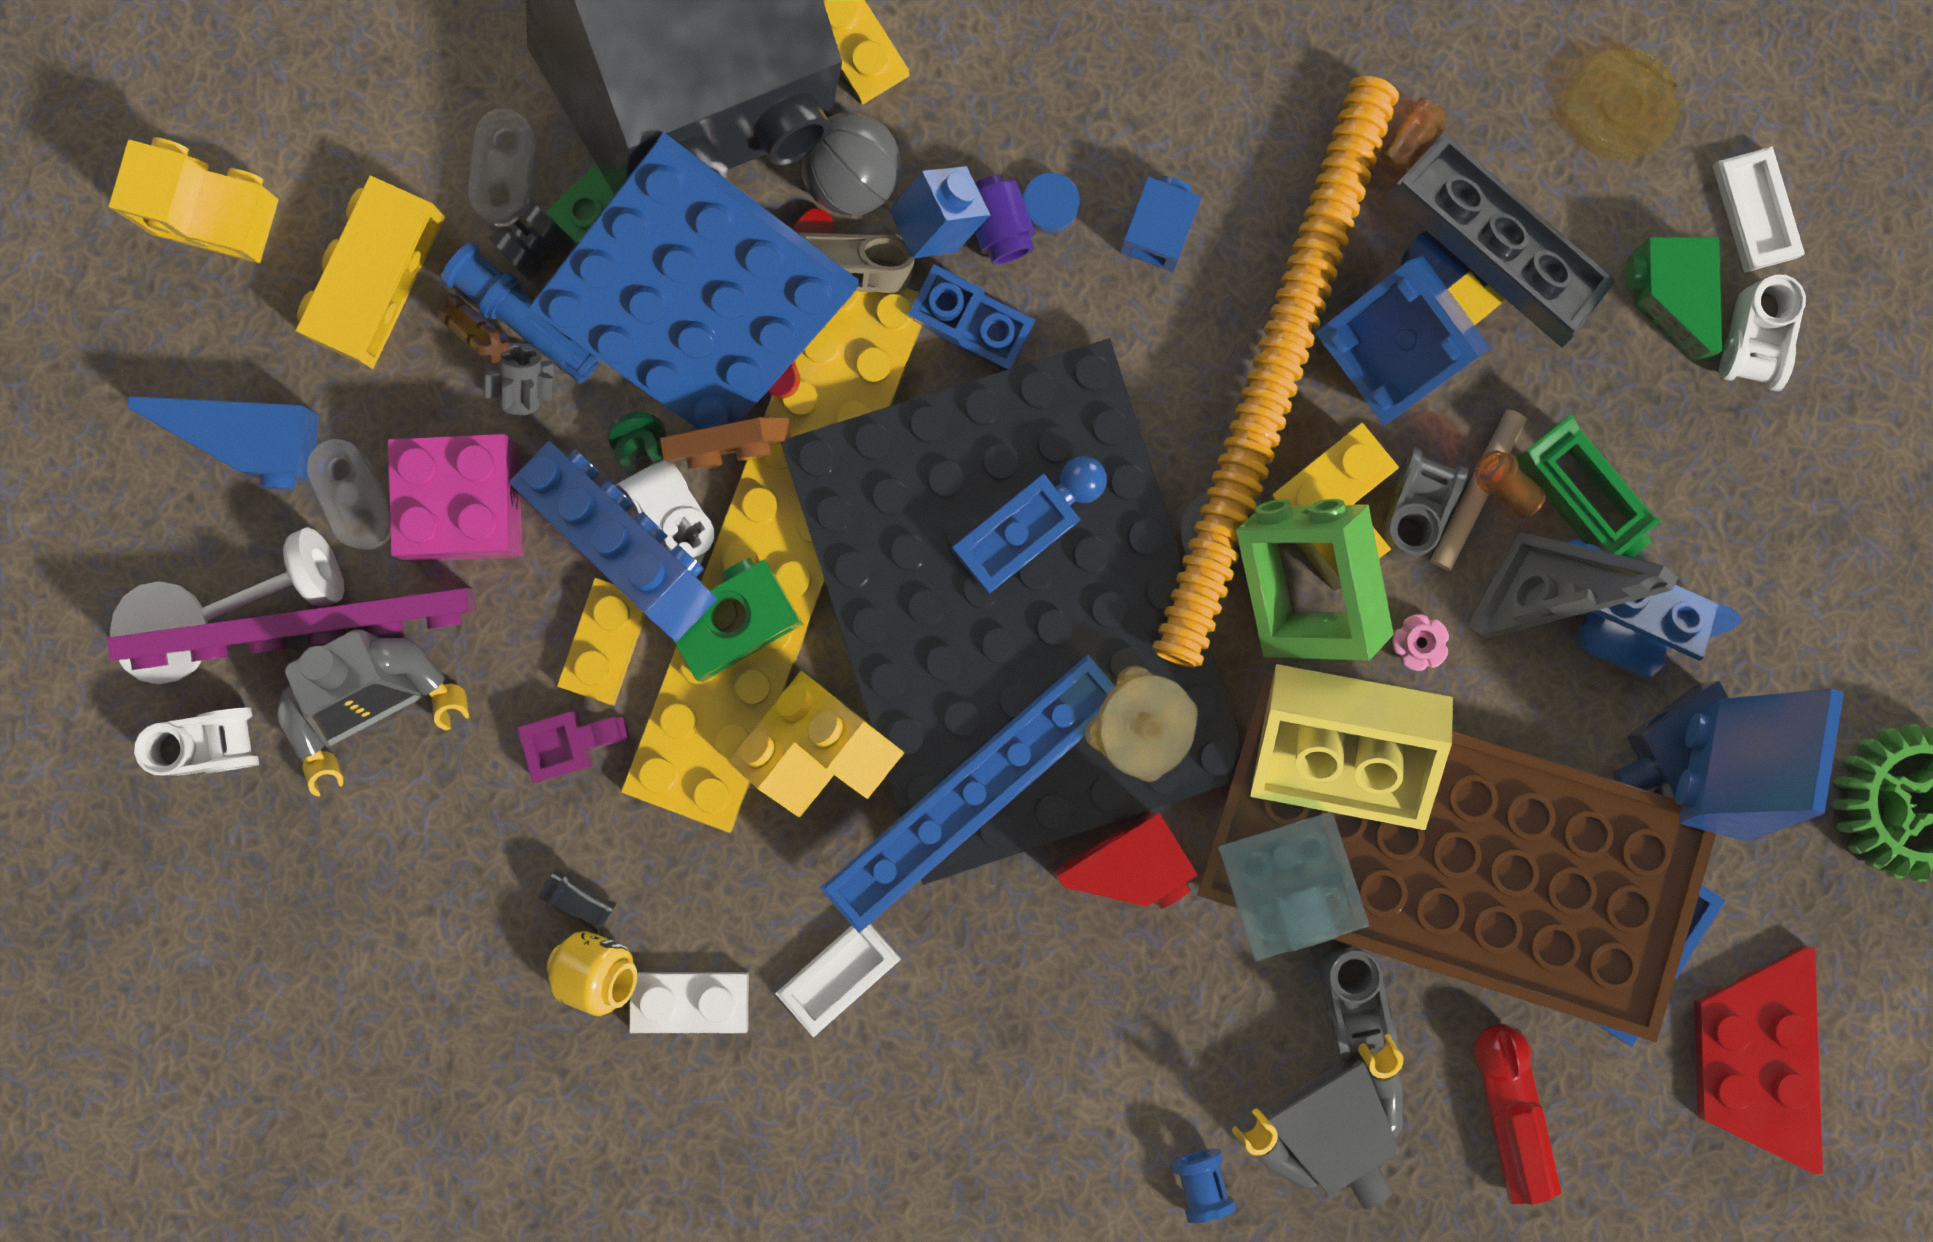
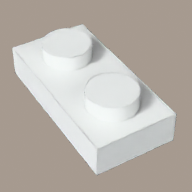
M637 972L636 986L630 997V1033H747L749 972Z

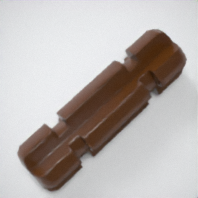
M459 296L447 298V306L438 309L439 320L444 325L449 326V329L465 344L469 345L475 353L481 355L488 363L500 362L501 353L509 351V339L502 333H499L498 329L477 313L469 304H466Z

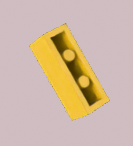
M370 175L364 189H357L349 201L346 212L347 219L349 220L340 239L333 240L324 253L322 259V269L324 272L315 291H309L300 303L297 312L299 324L295 331L320 346L373 369L444 222L445 216L433 203Z

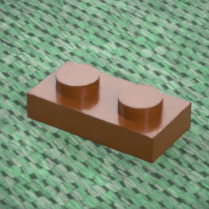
M759 417L662 437L660 440L664 461H687L688 470H699L721 466V455L735 452L739 461L771 456L770 445L780 444L782 441H785L786 438L791 437L789 418Z

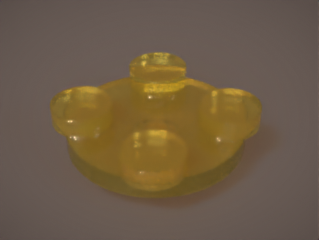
M1135 665L1128 666L1119 674L1117 686L1109 692L1103 701L1098 716L1088 723L1085 730L1086 741L1092 748L1102 752L1115 768L1143 781L1152 782L1178 765L1188 753L1195 735L1198 715L1197 708L1187 693L1177 683L1165 677L1151 674L1145 668Z

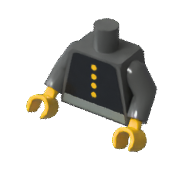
M363 630L351 631L324 646L310 647L299 659L288 664L284 671L290 685L282 691L277 709L278 722L298 758H305L302 768L309 791L318 797L321 796L316 779L321 775L331 774L335 776L340 787L344 782L337 758L330 752L321 751L324 744L330 747L422 699L427 694L432 698L434 722L439 728L443 730L451 729V721L446 711L447 709H457L461 711L466 719L469 718L467 697L464 689L454 684L444 685V675L415 642L406 638H381Z

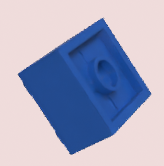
M1424 256L1407 261L1315 332L1384 426L1491 349V346Z

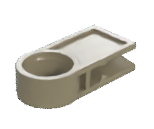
M799 232L800 236L859 280L856 291L893 293L906 289L911 283L915 258L911 257L904 240L891 235ZM873 261H888L898 266H880L873 263Z

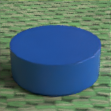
M1058 173L1041 174L1027 185L1023 195L1033 228L1044 233L1061 232L1068 228L1077 216L1080 203L1079 193L1074 183L1064 175Z

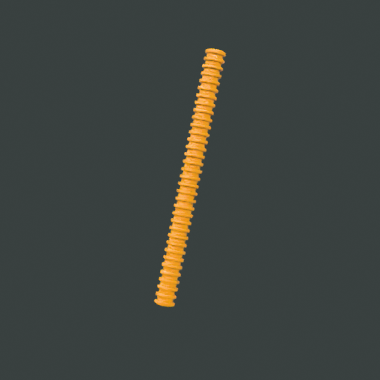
M1359 76L1350 81V93L1344 98V110L1339 113L1337 118L1339 125L1332 132V139L1334 141L1328 145L1326 150L1328 158H1325L1321 164L1323 174H1320L1315 181V187L1318 190H1314L1310 195L1309 200L1312 206L1305 210L1304 219L1306 222L1302 223L1298 230L1301 238L1294 241L1292 247L1296 255L1288 258L1287 268L1290 271H1286L1282 275L1281 283L1284 287L1278 289L1275 295L1276 301L1279 304H1274L1271 307L1270 317L1273 320L1265 324L1264 333L1267 337L1261 338L1258 344V348L1262 353L1256 354L1253 358L1252 363L1256 370H1251L1247 375V382L1250 384V387L1242 389L1241 398L1244 400V403H1240L1235 409V414L1239 418L1231 422L1229 430L1233 435L1232 437H1227L1223 444L1227 453L1219 455L1217 462L1221 470L1213 472L1212 481L1215 483V487L1207 489L1206 498L1210 500L1209 504L1201 506L1200 514L1204 517L1203 521L1195 523L1194 530L1198 534L1197 538L1190 539L1188 543L1192 553L1183 558L1182 564L1186 567V570L1177 575L1176 581L1180 584L1179 589L1172 590L1170 597L1174 604L1173 606L1166 607L1164 612L1168 621L1159 626L1158 631L1162 635L1161 641H1154L1152 646L1158 656L1170 662L1192 668L1202 666L1204 662V657L1200 655L1201 649L1209 647L1210 640L1206 637L1207 632L1215 630L1216 623L1212 620L1213 615L1220 614L1222 610L1218 600L1219 598L1226 597L1228 589L1224 586L1225 581L1232 580L1234 575L1230 566L1231 564L1238 563L1240 558L1236 552V548L1240 547L1236 529L1248 519V514L1254 513L1257 508V503L1253 499L1254 497L1261 496L1263 487L1259 482L1260 480L1267 479L1269 474L1265 465L1273 462L1275 457L1271 447L1279 445L1280 435L1277 434V431L1285 428L1286 419L1283 417V414L1289 413L1292 408V403L1288 398L1294 397L1297 393L1298 388L1294 381L1302 379L1303 369L1300 365L1307 363L1309 352L1306 348L1312 347L1315 341V337L1311 332L1317 331L1320 327V319L1317 316L1325 312L1326 303L1323 299H1327L1331 295L1332 287L1329 283L1334 282L1337 278L1338 273L1335 267L1342 263L1343 254L1341 251L1346 249L1349 243V238L1346 234H1350L1354 229L1352 218L1358 216L1360 211L1358 202H1361L1366 194L1363 186L1370 183L1371 172L1369 170L1375 167L1377 162L1375 154L1380 152L1382 148V140L1380 138H1383L1388 131V124L1386 122L1392 119V106L1399 99L1397 89L1381 78Z

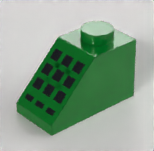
M1650 237L1633 250V255H1630L1626 262L1625 283L1628 290H1634V306L1692 362H1704L1722 352L1719 237Z

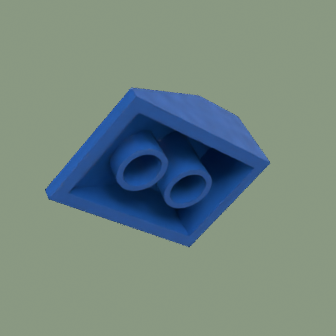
M1821 689L1725 698L1695 713L1689 722L1685 739L1686 746L1692 748L1688 770L1682 773L1676 788V803L1681 805L1678 824L1748 842L1824 814L1844 692L1835 689Z

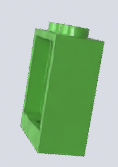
M1326 499L1316 502L1311 506H1291L1288 500H1273L1259 505L1255 509L1256 512L1236 529L1263 657L1370 661L1394 634L1369 505H1345V502L1341 499ZM1278 543L1333 544L1346 613L1292 612Z

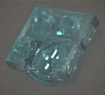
M1333 812L1218 846L1254 961L1313 946L1370 926Z

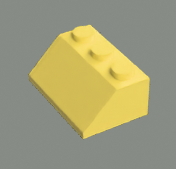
M1276 664L1265 710L1250 797L1426 830L1452 745L1453 697Z

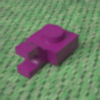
M578 711L568 712L517 727L532 783L543 782L591 768L593 764L589 750L630 739L624 717H612L582 726Z

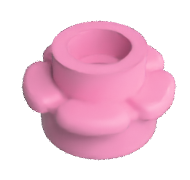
M1423 614L1412 615L1403 621L1401 629H1397L1394 632L1392 639L1393 650L1401 658L1402 664L1411 670L1423 671L1427 666L1434 668L1443 663L1448 655L1446 642L1449 640V634L1446 627L1439 620L1431 621ZM1419 637L1426 639L1427 644L1424 648L1417 646L1416 641Z

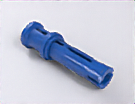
M470 242L459 249L445 266L440 277L441 282L449 288L456 286L479 305L478 311L482 316L491 319L499 318L549 360H552L562 368L578 384L583 383L599 365L598 362L601 360L532 312L529 308L533 301L520 290L521 284L518 282V278L512 273L504 275L480 255L481 248Z

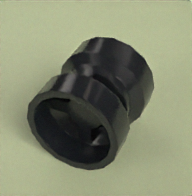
M529 200L518 210V219L510 227H500L489 237L490 241L528 281L541 270V261L549 253L558 254L570 243L560 229L532 200Z

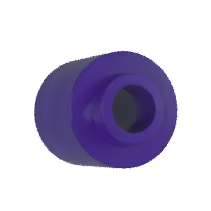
M998 174L975 182L990 213L986 221L975 231L981 252L989 254L993 265L1005 264L1031 253L1035 249L1031 239L1035 235V230L1017 181H1004L1003 175Z

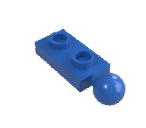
M1080 456L1073 458L1064 466L1060 476V484L1056 487L1043 474L953 546L951 550L986 594H990L1081 520L1070 505L1074 502H1092L1102 495L1107 485V474L1104 467L1092 457Z

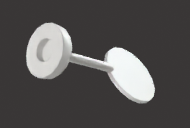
M306 527L292 533L285 541L283 555L287 572L203 608L197 598L180 585L158 581L137 586L123 596L113 612L110 637L208 624V621L291 585H294L299 594L310 604L326 607L343 598L345 591L344 579L334 552L326 540L316 530ZM190 651L167 654L169 665L132 670L130 659L119 660L122 667L138 680L157 685L181 681L194 672L201 663V661L191 662Z

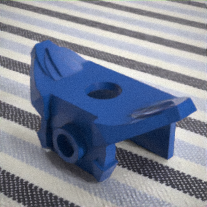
M1578 538L1569 542L1570 544L1602 551L1592 544L1583 543ZM1674 585L1673 589L1668 592L1584 613L1585 618L1576 631L1575 637L1578 649L1649 680L1667 663L1664 658L1668 649H1674L1700 661L1704 658L1709 637L1732 631L1742 622L1738 611L1732 610L1728 606L1718 605L1713 601Z

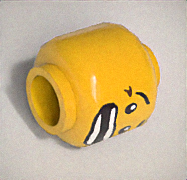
M581 931L569 936L562 944L554 948L547 962L549 988L554 998L561 1003L594 1016H602L612 1012L615 1008L622 1007L633 994L637 982V969L629 949L625 945L589 931Z

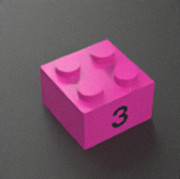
M505 434L388 440L391 556L407 562L523 557L520 493L508 483L520 471L519 444Z

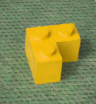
M153 137L151 145L128 139L109 208L153 236L256 263L261 262L279 200L262 186L264 180L261 177L234 168H229L227 176L208 171L209 165L207 163L187 156L188 148L167 139Z
M1361 423L1263 503L1273 500H1288L1291 506H1311L1316 502L1326 499H1341L1345 502V505H1355L1358 500L1396 471L1399 466L1367 427ZM1373 527L1380 559L1391 548ZM1296 543L1334 591L1340 589L1341 584L1333 544Z
M800 671L751 734L745 738L742 745L728 762L758 790L800 818L833 775L868 799L904 752L803 671Z

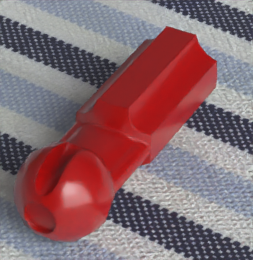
M1497 1024L1487 1027L1478 1036L1474 1043V1060L1482 1075L1490 1111V1122L1508 1201L1513 1205H1534L1552 1201L1554 1197L1561 1195L1562 1192L1544 1112L1539 1102L1532 1071V1049L1527 1037L1518 1028L1507 1024Z

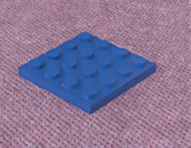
M663 132L538 293L529 309L695 428L701 430L742 421L853 295L859 280Z

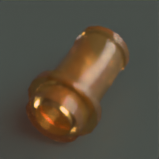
M1420 97L1415 104L1410 103L1406 106V118L1386 148L1380 153V158L1385 163L1403 174H1406L1419 160L1435 134L1441 135L1446 130L1443 122L1448 115L1445 110L1433 101Z
M1494 450L1485 454L1477 463L1475 476L1477 477V484L1483 492L1496 494L1520 518H1525L1526 512L1529 516H1532L1540 510L1545 502L1546 492L1518 468V460L1513 454Z

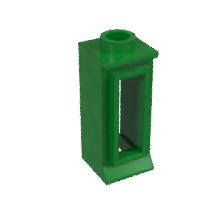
M1572 414L1556 422L1548 429L1549 432L1513 458L1585 544H1592L1604 552L1633 558L1652 542L1647 533L1658 525L1661 520L1659 517L1655 518L1587 438ZM1568 450L1628 520L1615 532L1555 462Z

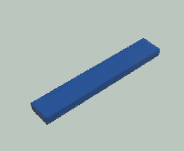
M1086 655L820 886V889L856 931L860 933L1127 699L1090 656Z

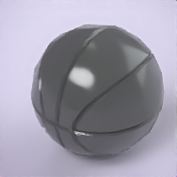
M859 113L832 115L828 117L831 123L830 134L818 142L806 157L800 159L804 184L813 199L832 212L842 215H863L872 212L891 197L898 185L901 174V160L896 141L884 125L868 116Z

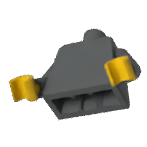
M1389 1034L1384 1035L1386 1045L1379 1053L1371 1054L1367 1045L1363 1043L1358 1047V1051L1369 1069L1366 1068L1361 1060L1353 1055L1349 1057V1060L1341 1062L1262 1111L1257 1108L1252 1110L1251 1112L1257 1118V1123L1249 1132H1241L1236 1125L1232 1128V1132L1250 1154L1256 1155L1269 1171L1302 1188H1313L1321 1185L1328 1195L1349 1185L1363 1209L1375 1207L1387 1200L1393 1193L1379 1166L1399 1153L1395 1138L1403 1129V1085L1399 1072L1403 1065V1056Z

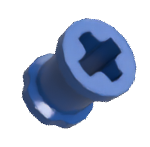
M1220 1149L1199 1150L1177 1157L1170 1163L1172 1172L1180 1175L1188 1207L1184 1210L1188 1223L1209 1222L1230 1215L1236 1210L1233 1197L1227 1195L1219 1164L1223 1161V1155Z

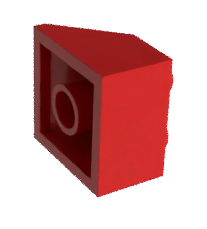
M1153 811L1146 812L1052 871L1060 884L1065 888L1144 907L1154 903L1160 909L1175 903L1187 895L1191 889L1186 882L1198 875L1161 814Z

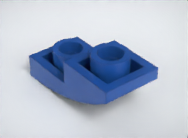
M933 264L908 313L910 319L1003 371L1013 368L1035 325L1034 319L986 296L985 289Z

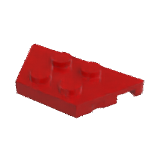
M1797 946L1790 950V954L1764 968L1757 967L1738 977L1735 983L1723 989L1717 988L1694 1000L1698 1118L1813 1174H1823L1815 947Z

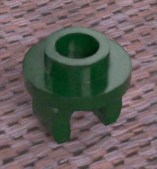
M632 412L620 416L610 425L608 430L609 444L614 450L616 459L628 474L635 472L634 460L636 457L649 455L654 463L663 460L660 438L666 437V428L658 417L644 412Z

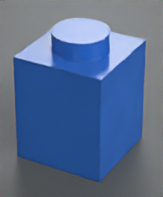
M967 166L922 171L889 209L912 258L956 253L990 216Z
M1161 176L1157 180L1148 177L1120 253L1174 272L1202 196L1192 193V187L1180 179Z

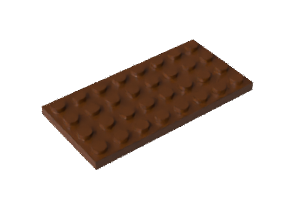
M1264 674L1197 896L1657 1043L1716 833L1678 824L1681 805H1678L1675 799L1452 731V745L1426 830L1250 797L1265 710L1273 679L1272 675Z

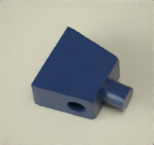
M1703 682L1693 686L1628 734V740L1638 760L1614 771V781L1649 792L1655 791L1656 794L1675 799L1680 776L1685 770H1688L1692 748H1688L1685 741L1689 722L1699 710L1720 699L1729 698L1721 682Z

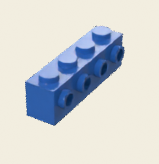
M548 441L508 483L641 611L677 642L718 600L696 578L704 568L679 544L670 552L665 549L661 543L668 535L643 511L633 519L627 511L634 504L613 483L607 480L601 487L595 484L593 480L600 472L576 449L566 457L555 445Z

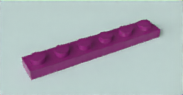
M463 588L108 637L107 644L110 661L130 659L131 669L138 670L169 665L167 654L190 651L191 662L228 657L227 646L249 643L251 654L287 649L286 637L309 634L310 645L330 643L345 635L344 629L367 626L368 633L382 636L404 633L403 621L426 618L427 629L463 624L461 613L476 611L473 588Z

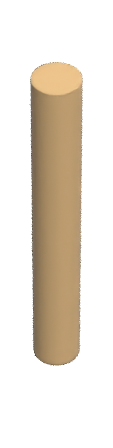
M1509 409L1505 411L1430 559L1431 563L1451 571L1527 420L1522 414Z

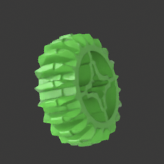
M1918 724L1902 725L1899 732L1895 728H1884L1878 732V741L1863 739L1858 743L1862 757L1848 755L1842 760L1846 767L1853 772L1852 777L1838 776L1833 780L1839 788L1847 789V798H1838L1831 805L1837 810H1847L1849 818L1841 820L1836 828L1843 833H1857L1851 839L1847 848L1853 853L1867 852L1864 864L1869 868L1881 869L1885 867V874L1888 877L1903 879L1908 874L1912 881L1925 882L1930 879L1931 873L1933 874V842L1916 850H1910L1903 845L1909 836H1917L1924 827L1933 828V727H1926L1922 731ZM1911 755L1927 760L1921 770H1914L1908 778L1892 776L1887 773L1897 762ZM1907 792L1918 793L1919 797L1915 800L1920 801L1919 810L1924 813H1914L1911 808L1916 805L1910 804L1911 795ZM1878 796L1884 805L1882 820L1878 810Z

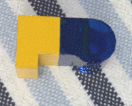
M1427 231L1419 234L1402 254L1400 266L1409 260L1424 256L1474 325L1479 323L1506 300L1490 285L1484 287L1460 259Z

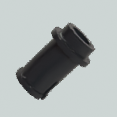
M556 868L541 890L538 898L547 903L545 909L550 911L555 907L592 930V933L598 934L617 903L606 899L574 879L573 875L575 872L571 869L565 873Z

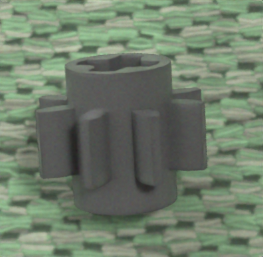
M523 343L510 344L509 351L501 353L500 362L488 363L485 361L484 397H497V406L508 414L527 415L535 412L540 407V399L544 401H552L553 361H541L540 351L531 345Z

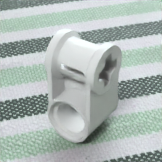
M1773 275L1747 287L1739 294L1735 303L1729 336L1724 344L1720 360L1719 376L1721 379L1732 381L1736 376L1764 382L1767 389L1778 392L1785 387L1795 363V345L1806 303L1804 290L1794 278L1787 275ZM1763 292L1771 294L1776 299L1778 304L1776 318L1767 315L1763 311L1761 306Z
M663 459L661 462H657L615 485L634 504L627 511L633 519L643 511L668 535L661 543L665 549L670 552L677 545L674 537L680 542L689 539L693 544L692 547L687 542L680 543L679 545L701 564L705 553L710 549L714 540V528L689 491L682 474L671 461H664Z
M251 707L219 710L199 714L193 718L156 723L148 726L139 734L135 742L134 754L137 763L144 771L153 775L213 773L259 765V758L251 752L247 720L253 717ZM173 734L179 741L180 754L173 764L168 765L161 757L160 746L168 735Z

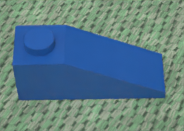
M131 396L128 398L129 409L237 471L259 479L260 488L293 491L295 490V481L314 482L319 414L304 406Z

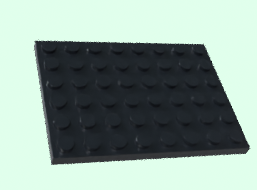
M1110 338L789 437L781 442V447L870 724L904 752L887 774L900 817L1086 655L1090 656L1127 699L921 879L922 885L1231 784L1242 749V743L1210 645L1207 649H1201L1200 655L1204 657L1202 666L1194 668L1165 660L1158 656L1157 652L1152 648L1154 641H1161L1162 635L1158 629L1160 624L1167 623L1168 621L1164 612L1166 607L1173 606L1174 604L1170 595L1172 590L1179 589L1180 584L1176 581L1178 573L1185 572V567L1182 564V558ZM1088 456L1099 461L1107 474V485L1102 495L1092 502H1074L1071 504L1070 507L1081 520L987 595L951 548L1043 474L1056 487L1060 484V476L1064 466L1073 458Z

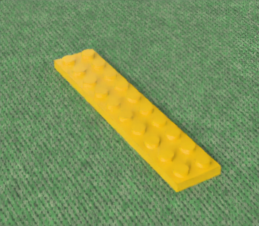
M908 288L893 293L855 291L795 359L800 375V385L796 393L789 398H778L772 395L764 418H789L791 437L892 406L922 327L908 317V313L919 292ZM781 443L770 445L771 456L747 460L701 583L710 591L724 583L721 573L734 564L747 558H751L754 564L765 560L770 564L804 625L705 682L695 679L679 649L676 647L621 793L728 833L732 832L750 781L728 761L785 690L825 585ZM728 601L719 607L716 613V623L722 632H734L743 625L746 612L742 603Z

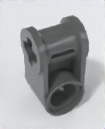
M1417 447L1411 448L1395 481L1393 496L1379 529V535L1391 548L1385 554L1394 561L1410 562L1424 555L1437 545L1449 514L1461 494L1467 478L1468 468L1460 465L1454 469L1423 457L1422 449ZM1400 520L1411 521L1419 528L1421 534L1419 546H1408L1402 542L1397 531Z
M1338 944L1331 947L1324 954L1320 963V976L1328 1009L1327 1023L1331 1043L1338 1062L1349 1060L1350 1054L1359 1052L1358 1047L1363 1043L1367 1045L1369 1050L1385 1047L1386 1040L1384 1035L1386 1034L1391 1036L1398 1048L1394 1018L1387 1002L1382 971L1378 962L1361 948L1350 944ZM1350 959L1361 960L1363 965L1361 979L1350 987L1340 986L1338 982L1340 966Z

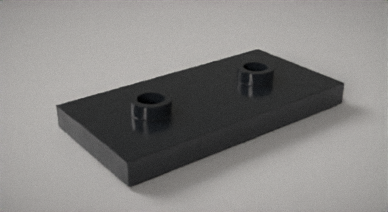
M1445 133L1387 194L1391 201L1561 348L1576 335L1615 283L1613 277Z

